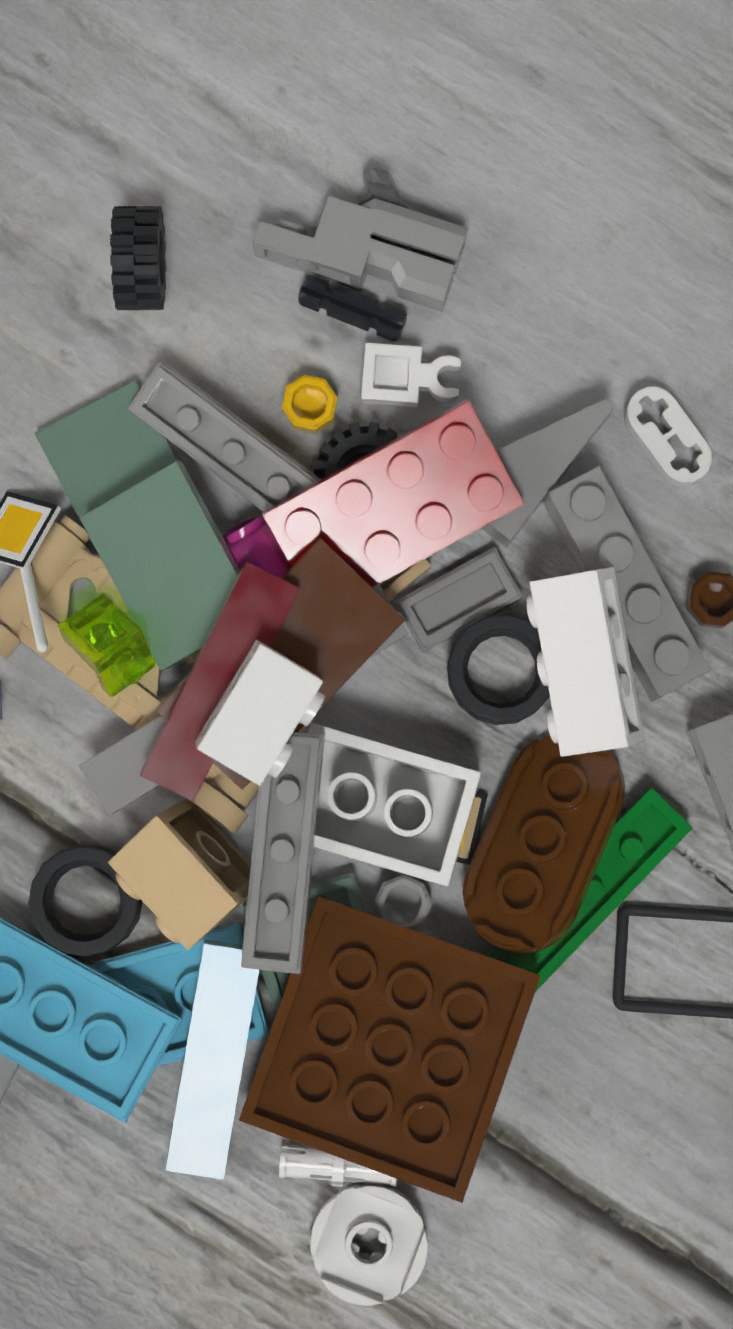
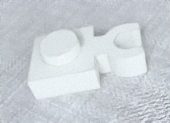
M365 343L361 403L418 407L419 391L429 392L434 399L440 402L449 403L457 401L459 389L441 386L437 377L443 371H460L461 359L446 355L436 358L431 364L421 363L422 347Z

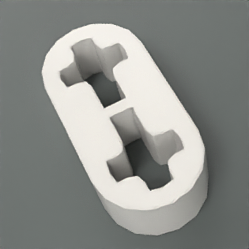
M645 387L637 391L631 397L624 412L628 431L660 475L669 484L677 487H689L698 483L708 472L712 462V454L708 443L667 390L659 387ZM645 401L650 407L660 404L665 411L659 420L667 431L666 434L663 435L651 421L644 425L639 422L638 417L643 410L640 403ZM673 439L683 452L693 449L697 453L698 457L693 463L696 472L691 473L685 467L676 471L672 467L671 462L676 457V453L668 441Z

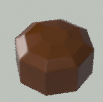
M707 572L688 588L686 609L699 626L722 629L733 621V576L731 574Z

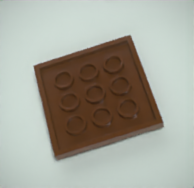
M318 896L306 929L302 973L290 974L239 1121L463 1203L541 975Z

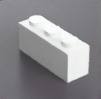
M614 567L531 581V594L527 597V613L530 623L534 628H538L542 651L537 656V668L541 682L549 688L552 709L548 711L547 716L548 730L552 741L559 744L560 756L624 748L645 740Z

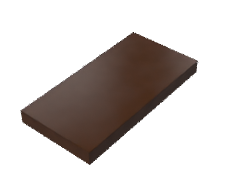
M319 537L281 577L300 587V590L271 648L323 680L318 692L325 695L319 708L320 710L398 629L405 619ZM188 675L156 707V710L165 719H167ZM299 722L293 732L298 733L305 725ZM214 760L213 763L240 789L243 790L251 782L239 773Z

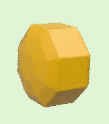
M303 375L286 386L282 412L294 430L316 434L334 422L338 397L326 379Z

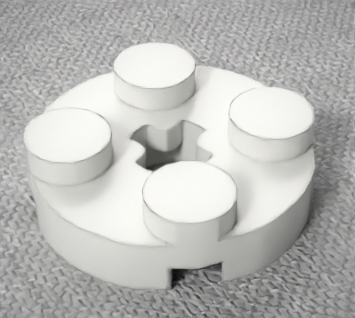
M365 1183L345 1186L322 1206L312 1227L310 1250L315 1268L329 1291L349 1303L373 1306L381 1304L385 1300L393 1299L400 1293L402 1295L412 1288L424 1269L428 1242L423 1218L404 1194L386 1185ZM369 1228H373L379 1231L378 1240L386 1244L383 1253L372 1252L369 1260L362 1259L358 1256L360 1246L352 1242V1239L356 1233L365 1234Z

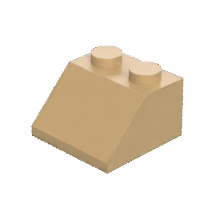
M187 798L156 815L108 862L117 872L116 880L120 887L136 900L141 899L157 916L155 921L160 931L172 942L181 943L187 950L205 938L248 899L251 862L216 823Z

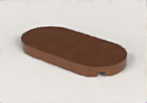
M548 736L540 741L535 740L526 746L515 759L466 872L462 890L464 905L470 922L478 934L492 946L510 953H534L558 942L572 927L624 803V776L620 765L610 750L561 757L559 744L554 743L551 737Z

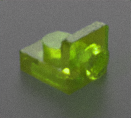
M102 593L57 625L63 640L95 671L102 689L110 697L116 696L129 685L138 682L143 675L152 670L156 665L142 630L105 593Z

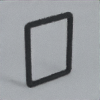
M627 904L619 909L613 984V1004L618 1010L733 1019V1007L624 1000L629 916L733 923V911Z

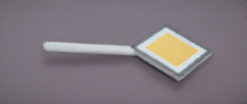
M6 491L0 502V563L20 569L36 647L39 652H46L48 650V642L30 563L61 508L55 504Z

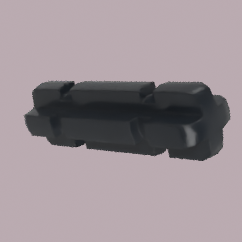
M312 274L307 275L298 294V302L301 306L319 312L322 308L326 310L327 316L367 332L370 328L376 329V335L390 341H398L407 322V313L404 310L389 304L383 308L379 306V300L338 284L335 288L329 286L328 280Z

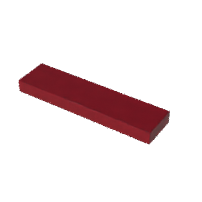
M245 561L140 771L141 777L194 802L215 760L196 748L195 741L256 639L271 648L300 587Z

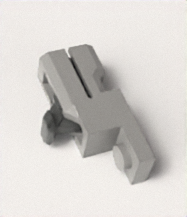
M367 168L363 171V182L369 191L364 194L358 205L328 195L314 238L306 235L307 230L304 227L287 220L277 219L274 225L259 220L252 241L255 257L360 291L368 274L390 281L398 298L442 312L454 278L452 275L456 274L468 232L466 227L410 210L401 204L387 172L376 168Z

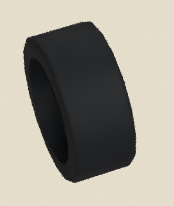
M490 615L468 625L454 642L447 664L449 688L458 705L474 719L492 725L515 724L535 714L550 697L549 688L541 682L537 668V656L542 651L538 628H534L529 620L514 615ZM506 636L518 640L529 649L535 661L536 675L532 687L524 697L512 703L497 704L485 700L475 692L469 681L468 663L472 652L480 643L491 637Z
M81 845L61 850L42 864L32 881L28 904L33 925L45 942L63 953L86 957L110 951L130 936L140 919L143 901L129 896L116 880L117 872L108 864L116 855L114 852L106 848ZM82 866L96 867L109 874L118 886L121 899L119 912L112 924L103 931L91 935L76 934L63 927L55 916L52 904L54 888L60 878L71 869Z

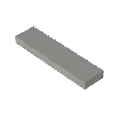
M165 362L157 364L128 407V410L263 512L321 480Z
M293 732L287 743L294 748L286 765L276 778L267 774L258 788L241 968L302 973L325 735Z

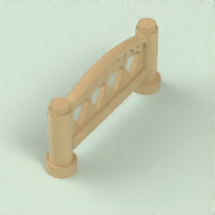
M64 515L58 523L53 522L30 563L46 632L48 650L46 652H39L37 650L21 572L19 568H16L0 587V655L7 660L21 642L122 720L138 730L161 716L156 707L167 696L157 699L160 669L150 651L112 664L116 622L120 616L130 614L100 556L91 553L85 546L86 542L90 539L87 531ZM87 579L95 585L96 594L104 593L113 598L114 608L109 615L67 629L71 587L76 581ZM200 651L186 658V662L195 663ZM313 719L308 726H304L298 733H304L313 722ZM213 763L194 802H191L222 827L235 834L248 818L244 810L258 793L259 785L251 781L242 790Z

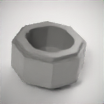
M401 875L382 883L374 905L380 918L414 929L424 924L432 903L423 883Z

